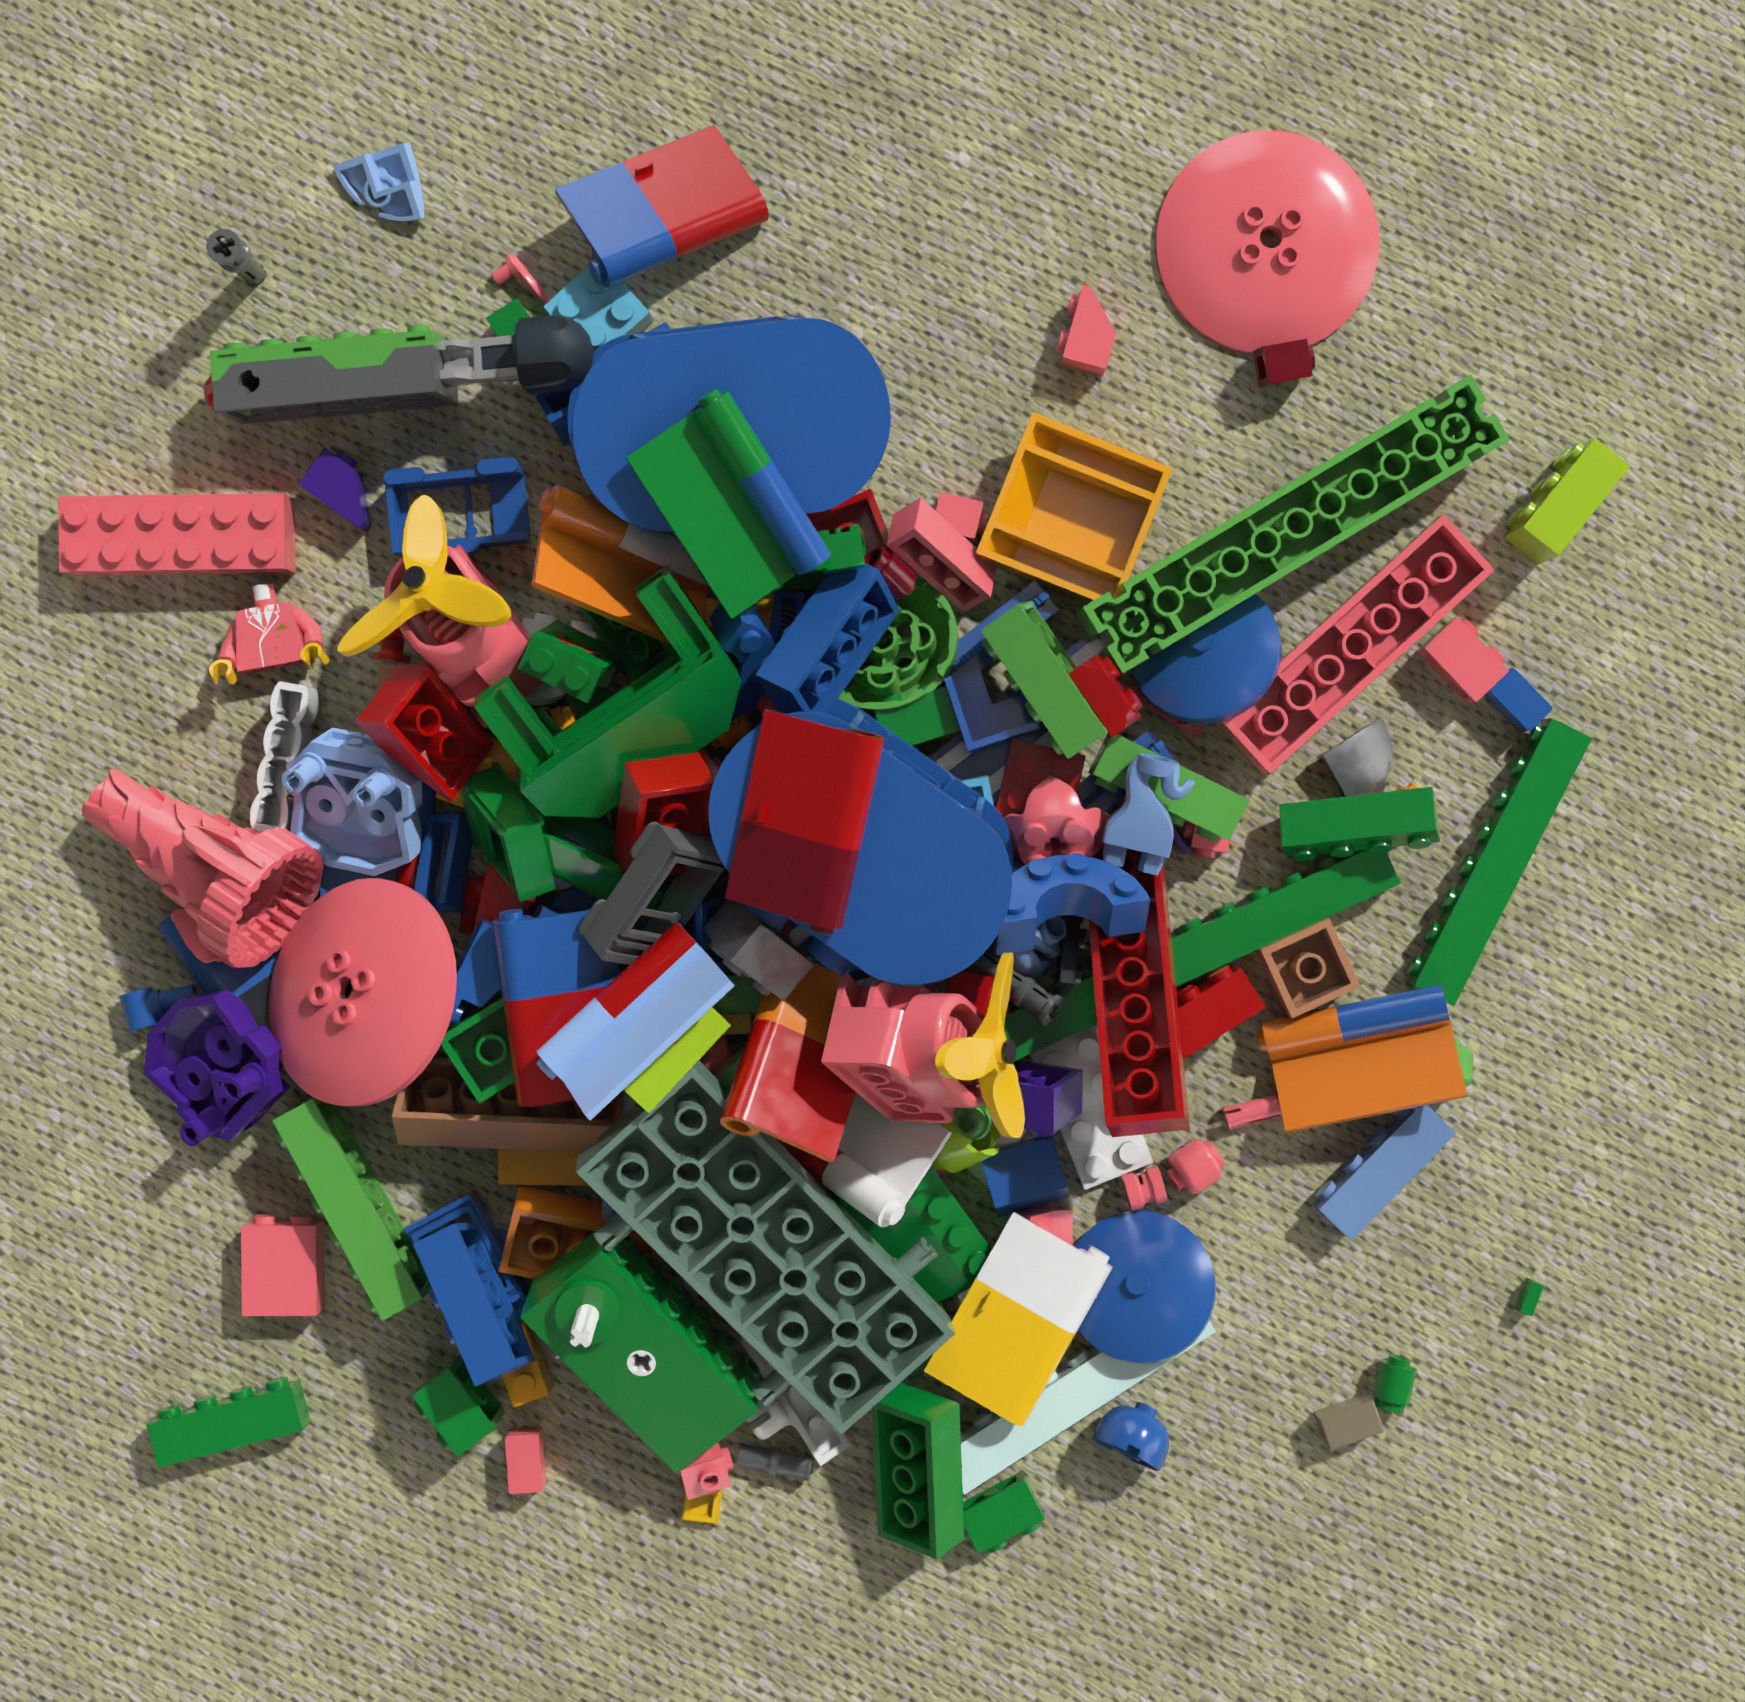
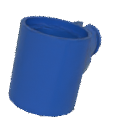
M189 984L163 992L160 989L153 990V987L120 995L119 998L129 1032L157 1024L175 1002L197 993L195 985Z

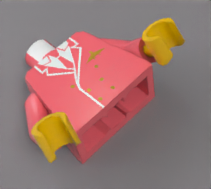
M274 584L253 586L251 590L255 607L236 612V619L230 623L218 660L210 665L209 673L215 685L218 684V680L222 675H226L229 684H235L237 681L233 670L237 668V672L250 674L306 664L308 669L312 670V662H316V658H320L323 664L326 665L329 663V658L323 650L322 629L304 609L297 608L295 604L290 602L277 603Z

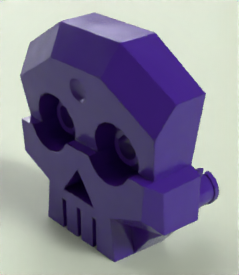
M228 990L195 993L175 1002L148 1033L143 1075L177 1104L176 1113L185 1122L184 1126L180 1128V1137L189 1146H196L209 1136L228 1141L233 1140L255 1126L263 1115L276 1104L280 1097L291 1088L280 1077L279 1053L282 1048L280 1043L265 1025L257 1026L246 1004Z

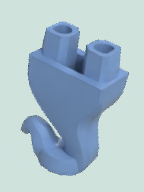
M1139 753L1129 764L1126 772V798L1123 804L1106 821L1102 835V842L1104 843L1103 861L1115 866H1123L1127 848L1141 851L1138 870L1158 875L1165 857L1169 858L1174 832L1171 817L1162 801L1150 787L1148 779L1152 775L1160 777L1163 794L1171 800H1179L1185 797L1195 782L1192 779H1187L1179 786V762L1154 754Z

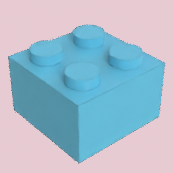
M589 266L543 306L549 316L569 317L580 323L590 335L594 351L616 337L641 333L654 322L650 312L623 282L606 288L602 283L597 284L591 275Z

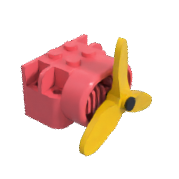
M422 495L413 502L408 511L403 532V557L395 564L387 578L384 588V600L350 628L338 644L337 650L344 657L357 655L378 643L399 627L403 633L402 637L416 654L419 653L423 657L419 660L420 664L429 666L448 690L455 694L464 705L469 706L481 726L486 728L488 725L474 708L475 697L506 675L509 676L523 697L530 694L544 681L518 669L531 635L489 576L460 545L455 548L447 546V530L442 510L431 497Z
M1004 952L1000 957L986 1016L961 994L932 993L930 990L922 987H893L886 981H875L870 987H861L849 974L841 975L821 1063L889 1121L949 1123L953 1120L955 1108H977L985 1103L999 1133L1006 1138H1020L1024 1129L1025 1114L1018 1074L1013 1065L1016 1058V1046L1014 1041L1006 1039L1004 1032L1012 982L1013 952Z

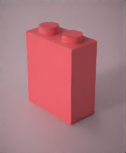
M258 1214L253 1216V1221H249L241 1226L242 1316H317L325 1309L324 1220H313V1214H294L290 1216V1220H276L275 1214Z

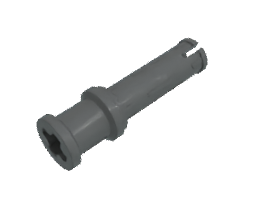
M220 229L209 236L206 244L207 253L221 268L230 273H237L247 284L257 286L264 282L266 278V270L262 269L264 266L251 256L250 248L236 233L228 229Z
M986 950L970 966L982 975L995 978L1000 959ZM1013 969L1010 988L1013 1004L1019 1008L1024 1006L1039 1017L1038 1022L1042 1025L1049 1024L1060 1011L1064 998L1058 994L1055 996L1038 985L1039 981L1033 976L1024 977Z

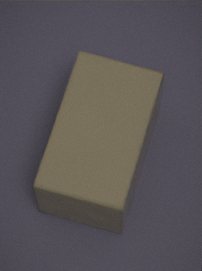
M1368 1393L1314 1411L1324 1443L1330 1451L1385 1431L1375 1402Z

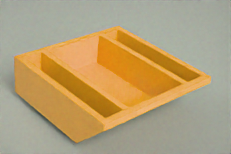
M1032 412L976 554L1012 574L1032 582L1036 580L1042 586L1087 604L1107 592H1110L1113 599H1116L1118 596L1114 590L1130 577L1173 468Z

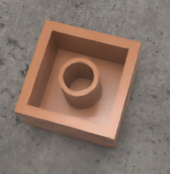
M1325 918L1255 950L1283 1014L1287 1017H1297L1361 987L1330 918Z

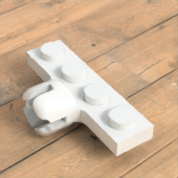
M743 1337L739 1338L750 1358L758 1365L764 1379L775 1368ZM792 1385L776 1398L769 1407L762 1404L764 1398L761 1401L758 1400L756 1414L746 1420L747 1423H750L749 1426L753 1433L762 1440H766L783 1427L792 1425L796 1428L820 1467L851 1446L845 1434H841Z

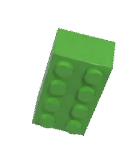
M1032 601L1017 604L980 630L985 636L982 644L993 659L999 657L1007 669L1004 672L1006 680L1015 691L1021 689L1029 701L1025 704L1029 714L1037 723L1042 721L1051 734L1047 736V739L1057 754L1061 755L1064 753L1069 759L1108 733L1102 721L1068 674L1077 667Z

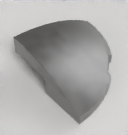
M1382 717L1320 755L1337 783V789L1342 797L1381 793L1384 791L1387 784L1385 780L1388 774L1389 763L1392 762V744L1387 726Z

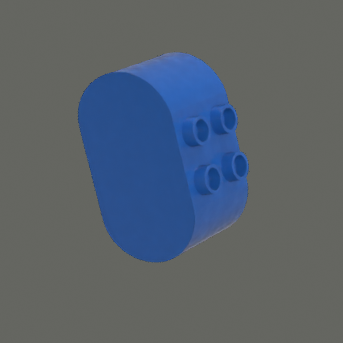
M793 315L657 330L616 337L594 351L591 369L585 378L571 389L567 411L568 436L574 458L586 483L600 502L621 519L644 529L659 532H670L672 529L625 457L699 408L697 400L715 388L720 393L729 391L806 514L826 511L842 504L854 496L868 482L884 455L891 423L890 402L884 378L875 359L863 343L852 333L837 324L822 319Z
M837 699L827 714L812 711L788 713V715L836 728L867 731L885 738L843 928L834 929L832 935L810 930L809 923L743 904L745 908L763 923L778 930H782L789 919L815 936L808 946V951L824 966L840 975L847 974L852 966L856 965L868 975L886 982L918 985L949 978L969 967L984 954L998 935L1006 918L1011 900L1013 844L1008 826L1001 813L981 794L851 703ZM762 722L744 736L726 756L717 772L710 793L709 826L712 841L720 860L729 873L731 871Z

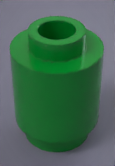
M1389 1354L1388 1360L1380 1359L1372 1393L1375 1397L1376 1407L1394 1413H1404L1405 1405L1410 1404L1417 1369L1410 1366L1411 1360L1409 1358Z

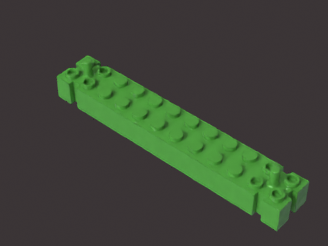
M1470 374L1434 398H1430L1125 581L1114 590L1118 598L1113 599L1110 592H1107L1082 607L1075 614L1090 639L1100 635L1106 648L1100 651L1099 654L1102 659L1108 656L1114 662L1121 675L1149 658L1144 650L1147 647L1153 655L1165 649L1510 439L1495 414L1488 418L1485 417L1479 405L1485 402L1486 398Z

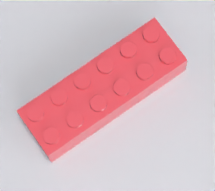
M285 493L58 496L59 572L74 577L296 573L295 499Z

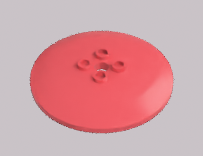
M1268 130L1246 132L1221 140L1197 155L1175 179L1163 202L1158 218L1155 245L1156 259L1162 283L1173 305L1193 328L1213 342L1226 348L1253 354L1254 350L1263 346L1307 339L1309 347L1338 330L1352 316L1366 296L1373 281L1379 255L1378 221L1371 198L1362 181L1354 170L1335 152L1319 142L1294 133ZM1268 229L1275 231L1280 238L1279 245L1275 248L1265 247L1260 240V233Z
M378 878L354 880L330 890L316 900L302 914L288 934L280 950L272 975L269 994V1022L272 1035L282 1047L279 1059L286 1072L302 1090L312 1097L333 1105L348 1107L379 1103L396 1095L410 1085L423 1072L439 1049L448 1029L454 1008L457 971L454 949L448 930L437 910L427 899L412 888L394 881ZM351 980L353 991L348 998H346L345 988L348 982Z

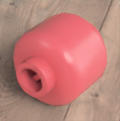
M1191 1139L1170 1153L1168 1162L1171 1169L1166 1174L1178 1191L1184 1188L1190 1194L1196 1195L1220 1180L1222 1175L1221 1167L1224 1166V1161L1210 1141L1202 1142L1199 1139Z

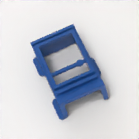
M513 457L481 460L477 464V469L425 474V471L420 467L391 469L384 473L392 553L398 557H403V532L409 511L407 491L463 485L468 520L466 533L469 537L447 539V546L455 548L460 545L467 553H471L481 548L532 543L524 469ZM489 483L495 535L475 537L477 528L474 526L470 485Z
M476 1189L415 1220L403 1229L413 1245V1243L425 1238V1234L468 1212L498 1270L508 1233L503 1228H496ZM500 1272L507 1285L504 1287L518 1320H521L520 1315L529 1293V1288L522 1276Z

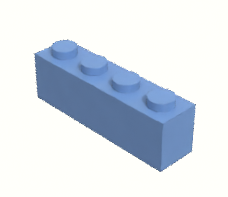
M1428 1105L1394 1112L1393 1116L1396 1119L1386 1129L1382 1126L1368 1138L1367 1143L1370 1146L1360 1156L1355 1153L1345 1161L1341 1167V1170L1344 1171L1343 1174L1334 1183L1331 1180L1325 1182L1316 1192L1315 1196L1318 1199L1313 1205L1351 1241L1456 1134Z

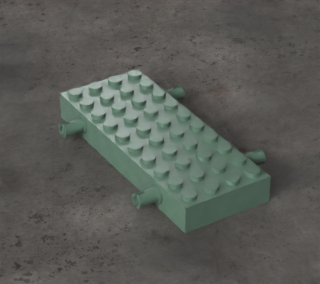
M698 1060L650 1113L636 1103L577 1156L576 1173L617 1212L603 1227L594 1232V1237L600 1245L605 1242L606 1245L603 1248L610 1252L629 1233L635 1230L775 1368L752 1388L759 1401L764 1398L762 1401L764 1406L769 1407L776 1398L792 1385L830 1424L843 1434L955 1335L950 1316L913 1278L931 1260L936 1258L938 1254L931 1244L927 1245V1240L921 1237L899 1259L892 1258L774 1137L763 1132L753 1136H745L724 1128L720 1123V1119L729 1091Z

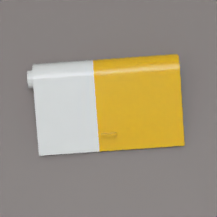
M1013 1212L951 1321L955 1335L933 1353L924 1372L1007 1421L1023 1427L1113 1268L1107 1263L1110 1257L1093 1246H1090L1087 1251L1081 1248L1077 1249Z

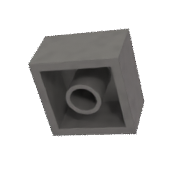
M727 899L702 928L712 940L708 946L724 959L722 962L739 977L742 974L750 979V984L766 997L772 992L784 1001L814 966L785 933L763 923L751 914L742 903Z

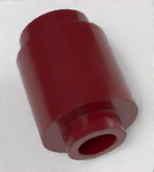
M879 545L872 548L864 556L865 564L879 569L894 600L906 598L913 592L916 586V571L890 548H884Z

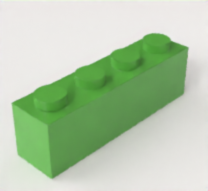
M1108 732L1088 773L1097 777L1094 784L1112 793H1115L1117 787L1126 791V772L1132 760L1139 753L1158 754L1118 734L1112 737ZM1181 765L1178 785L1181 786L1187 779L1194 780L1195 784L1189 793L1179 800H1171L1163 794L1160 777L1153 775L1149 777L1148 783L1166 807L1172 822L1183 826L1186 820L1198 826L1196 834L1214 843L1217 842L1219 837L1230 841L1250 799Z

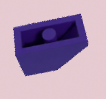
M324 447L298 484L367 533L371 524L363 475L354 469L358 462L340 449H338L336 454H333Z

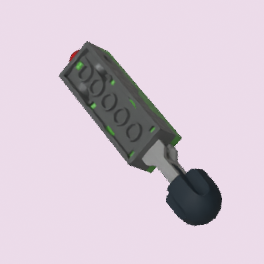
M554 315L520 318L515 324V335L478 339L446 340L441 334L436 333L432 329L430 330V326L412 325L407 327V332L393 333L391 329L381 328L370 330V335L356 336V333L339 332L333 334V339L320 340L318 336H299L296 338V342L284 344L279 339L261 340L260 346L247 347L244 343H226L221 350H210L211 376L204 383V396L207 404L214 409V412L241 424L458 405L457 386H467L476 383L518 379L520 386L528 394L561 392L573 388L585 378L591 369L594 350L590 335L580 323L569 317Z

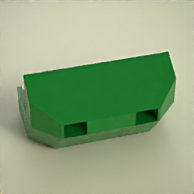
M665 566L640 583L635 589L637 590V597L676 650V653L562 731L552 736L508 675L475 697L474 708L521 769L520 791L544 816L600 818L620 803L625 763L696 753L729 730L741 684L738 671L726 651L723 650L712 628L668 566Z

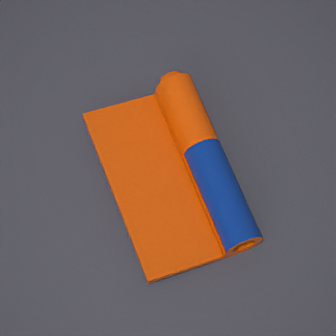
M1442 984L1305 1012L1294 1018L1286 1016L1262 1022L1261 1030H1256L1260 1051H1268L1272 1062L1286 1133L1468 1097Z

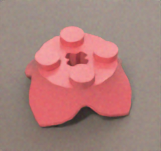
M1050 775L1032 789L1026 799L1025 810L1021 815L1012 813L1003 818L1011 835L1013 856L1026 865L1035 859L1070 855L1073 853L1092 857L1104 844L1102 842V835L1110 815L1097 807L1084 809L1081 806L1077 793L1071 786Z

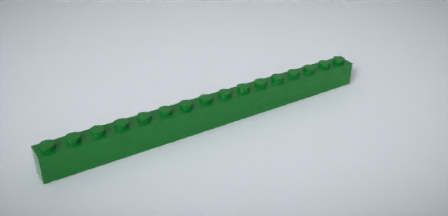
M1354 851L1353 855L1342 857L1338 860L1336 857L1328 856L1315 862L1316 870L1306 875H1303L1301 870L1293 872L1280 879L1282 886L1271 891L1268 890L1267 886H1263L1246 894L1249 901L1235 907L1233 901L1213 909L1214 917L1201 922L1200 918L1196 917L1178 926L1181 932L1171 936L1176 987L1401 884L1387 852ZM1092 965L1083 969L1080 985H1074L1068 998L1062 997L1064 1002L1060 1011L1045 1026L1038 1022V1016L1024 1006L1019 1008L1013 1002L1009 1004L1011 1010L1006 1012L1004 1032L1006 1039L1012 1040L1015 1043V1061L1097 1024ZM1054 983L1043 989L1053 995Z

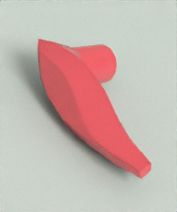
M507 254L506 264L492 273L494 280L499 286L515 277L522 288L529 291L543 306L550 301L547 293L530 271L513 255Z

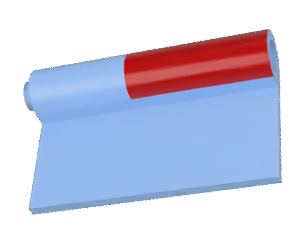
M676 921L537 1050L540 1059L536 1063L550 1079L553 1080L558 1076L565 1083L584 1115L591 1120L730 991L734 984L695 939Z

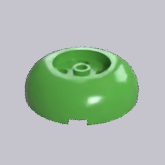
M920 576L916 577V586L908 597L895 600L900 610L863 662V664L868 661L873 662L875 666L870 665L863 671L860 670V666L849 682L852 686H846L838 699L855 705L867 714L876 715L875 711H892L911 706L926 697L927 692L937 690L944 684V678L949 676L957 656L959 641L957 623L952 608L944 595H941ZM901 626H909L912 632L911 635L908 637L899 636L898 630ZM908 659L912 661L906 668L901 669L898 667L899 662ZM928 685L924 690H922L921 688L919 690L917 689L919 687ZM900 693L903 701L879 702L881 699Z

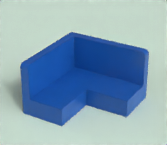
M980 669L954 678L951 676L944 678V685L947 688L967 754L1038 731L1041 728L1040 723H1037L1029 714L1025 706L1029 701L1024 694L991 705Z

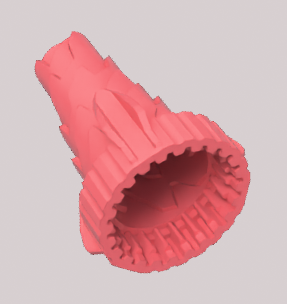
M110 769L106 780L96 786L90 794L88 801L82 805V816L99 831L127 848L131 854L130 858L136 862L137 866L149 878L162 886L161 890L163 893L184 908L174 910L171 913V920L174 922L187 947L196 958L204 963L222 961L231 968L253 967L261 961H265L283 946L295 923L314 903V899L320 889L324 869L321 853L288 830L281 827L269 828L263 832L249 827L243 829L220 814L215 813L211 816L191 804L187 805L180 800H175L154 785L147 789L118 769Z

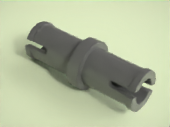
M741 1443L736 1467L769 1472L768 1476L776 1477L777 1474L810 1481L814 1457L782 1452V1448L775 1446L771 1450Z

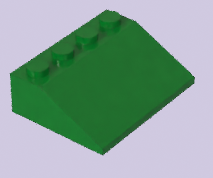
M930 1166L906 1203L902 1218L894 1225L880 1227L835 1193L832 1195L892 1258L899 1259L921 1237L927 1240V1245L931 1244L938 1256L931 1260L913 1278L936 1303L971 1288L992 1250L932 1166Z

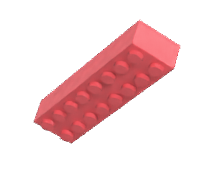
M1445 514L1441 515L1427 525L1281 658L1279 670L1271 687L1254 706L1236 717L1217 722L1216 724L1262 775L1271 774L1495 569Z

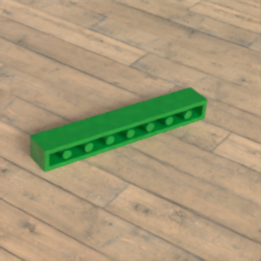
M1554 718L1543 719L1541 723H1538L1529 731L1526 737V742L1530 744L1524 756L1519 755L1514 760L1509 770V775L1513 777L1507 789L1502 788L1494 798L1492 809L1496 811L1490 822H1484L1476 833L1474 841L1479 844L1473 855H1467L1460 864L1457 874L1461 878L1455 890L1450 888L1443 897L1440 908L1444 909L1438 923L1433 921L1427 928L1423 941L1427 942L1421 956L1416 954L1407 967L1406 974L1410 976L1407 984L1416 989L1442 984L1446 1004L1455 1006L1592 740L1591 737Z

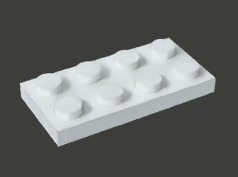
M1097 1024L1030 1054L1033 1063L1083 1069L1082 1113L1071 1120L1069 1124L1063 1126L1060 1131L1084 1190L1154 1163L1143 1134L1112 1137L1105 1125Z

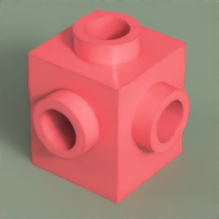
M716 1443L679 1472L688 1500L705 1494H713L718 1490L731 1486L727 1471L734 1469L728 1447L721 1449L719 1443Z

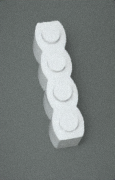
M279 681L272 692L270 711L273 719L265 730L263 746L266 756L260 763L257 772L259 794L255 797L250 810L251 827L256 831L263 832L269 828L281 827L290 832L294 796L287 792L281 779L286 771V764L297 757L313 741L310 725L318 714L320 702L318 691L315 688Z

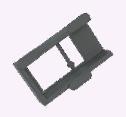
M651 822L646 826L630 850L631 856L635 859L608 899H600L595 902L578 928L580 934L585 937L601 960L630 965L676 921L684 928L725 869L717 854L712 837L660 825L658 822ZM675 864L687 865L684 871L675 877L660 899L658 909H647V905ZM641 915L651 917L643 931L632 929Z

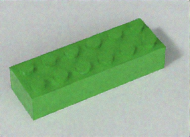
M313 1098L272 1120L276 1127L273 1130L276 1140L282 1148L289 1150L294 1159L292 1168L300 1181H306L311 1190V1203L316 1212L320 1215L324 1214L329 1223V1236L334 1245L338 1248L342 1247L348 1258L346 1262L348 1271L355 1281L360 1280L366 1291L365 1301L373 1314L378 1313L383 1321L422 1300L429 1293V1289L432 1288L415 1248L408 1235L403 1231L405 1227L339 1106Z

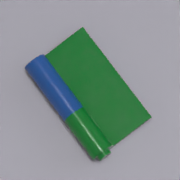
M715 388L697 400L699 408L626 456L625 459L728 617L733 619L793 576L805 574L822 564L831 556V553L729 391L720 393Z

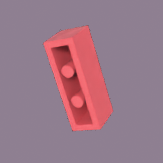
M919 498L893 514L887 546L936 590L943 594L962 613L991 598L996 565L977 555V548L928 503Z

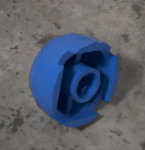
M1138 1401L1135 1407L1120 1405L1109 1410L1099 1422L1093 1436V1440L1111 1451L1114 1449L1120 1454L1131 1458V1461L1154 1471L1161 1470L1169 1450V1433L1165 1425L1155 1418L1158 1411Z

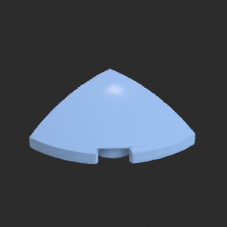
M402 143L373 154L362 155L333 165L342 186L359 205L366 203L360 198L353 187L364 195L370 205L380 207L386 212L378 213L379 217L393 221H413L425 218L421 183L410 143Z

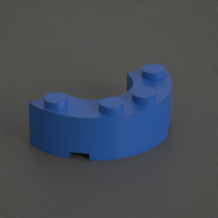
M719 603L709 618L723 650L726 651L737 669L741 680L731 721L753 711L759 699L767 693L755 674L759 670L763 659L769 656L775 648V644L758 608L754 604L733 619H730Z
M1080 853L1032 860L1012 874L1011 900L1004 923L993 941L996 955H1001L1004 952L1014 953L1034 949L1036 928L1045 920L1059 915H1076L1090 919L1099 925L1108 937L1143 932L1146 928L1150 898L1133 876L1121 868L1100 859L1087 857Z

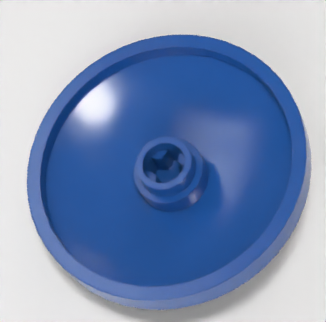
M1254 594L1154 655L1147 647L1144 650L1149 658L1131 668L1141 693L1152 706L1163 714L1179 721L1194 724L1225 721L1250 709L1271 687L1279 670L1282 653L1278 625L1267 604L1257 594Z
M1128 1211L1115 1214L1100 1221L1085 1233L1075 1247L1087 1251L1090 1246L1101 1250L1110 1257L1107 1263L1113 1267L1078 1329L1085 1339L1102 1353L1112 1358L1136 1364L1161 1362L1180 1354L1191 1346L1206 1328L1216 1299L1214 1269L1205 1248L1198 1238L1180 1222L1151 1211Z

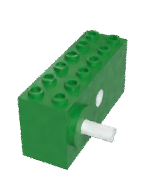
M608 1221L601 1225L597 1230L603 1227ZM593 1232L532 1281L520 1318L677 1474L756 1414L758 1399L752 1388L760 1383V1369L751 1358H745L736 1349L734 1341L726 1332H720L710 1322L708 1314L702 1307L694 1306L686 1298L682 1287L675 1280H669L659 1270L656 1260L650 1254H644L634 1244L630 1234L619 1242L612 1251L608 1252L603 1248L606 1243L604 1242L600 1245L595 1239Z

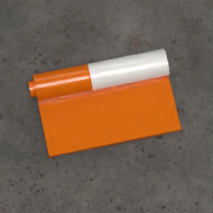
M556 485L552 490H545L539 502V510L543 513L532 587L671 645L637 597V590L635 589L640 583L665 566H668L705 618L706 597L711 589L676 536L667 532L653 531L633 525L611 512L605 505L561 485Z

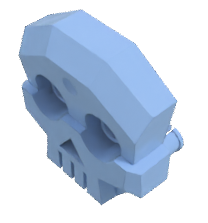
M331 728L311 741L297 757L286 764V771L283 773L281 780L287 792L294 796L290 832L316 848L322 855L321 860L324 865L376 876L411 862L420 853L422 830L417 809L423 804L421 780L380 749L367 734L363 736L362 733L352 731L348 733L347 730Z

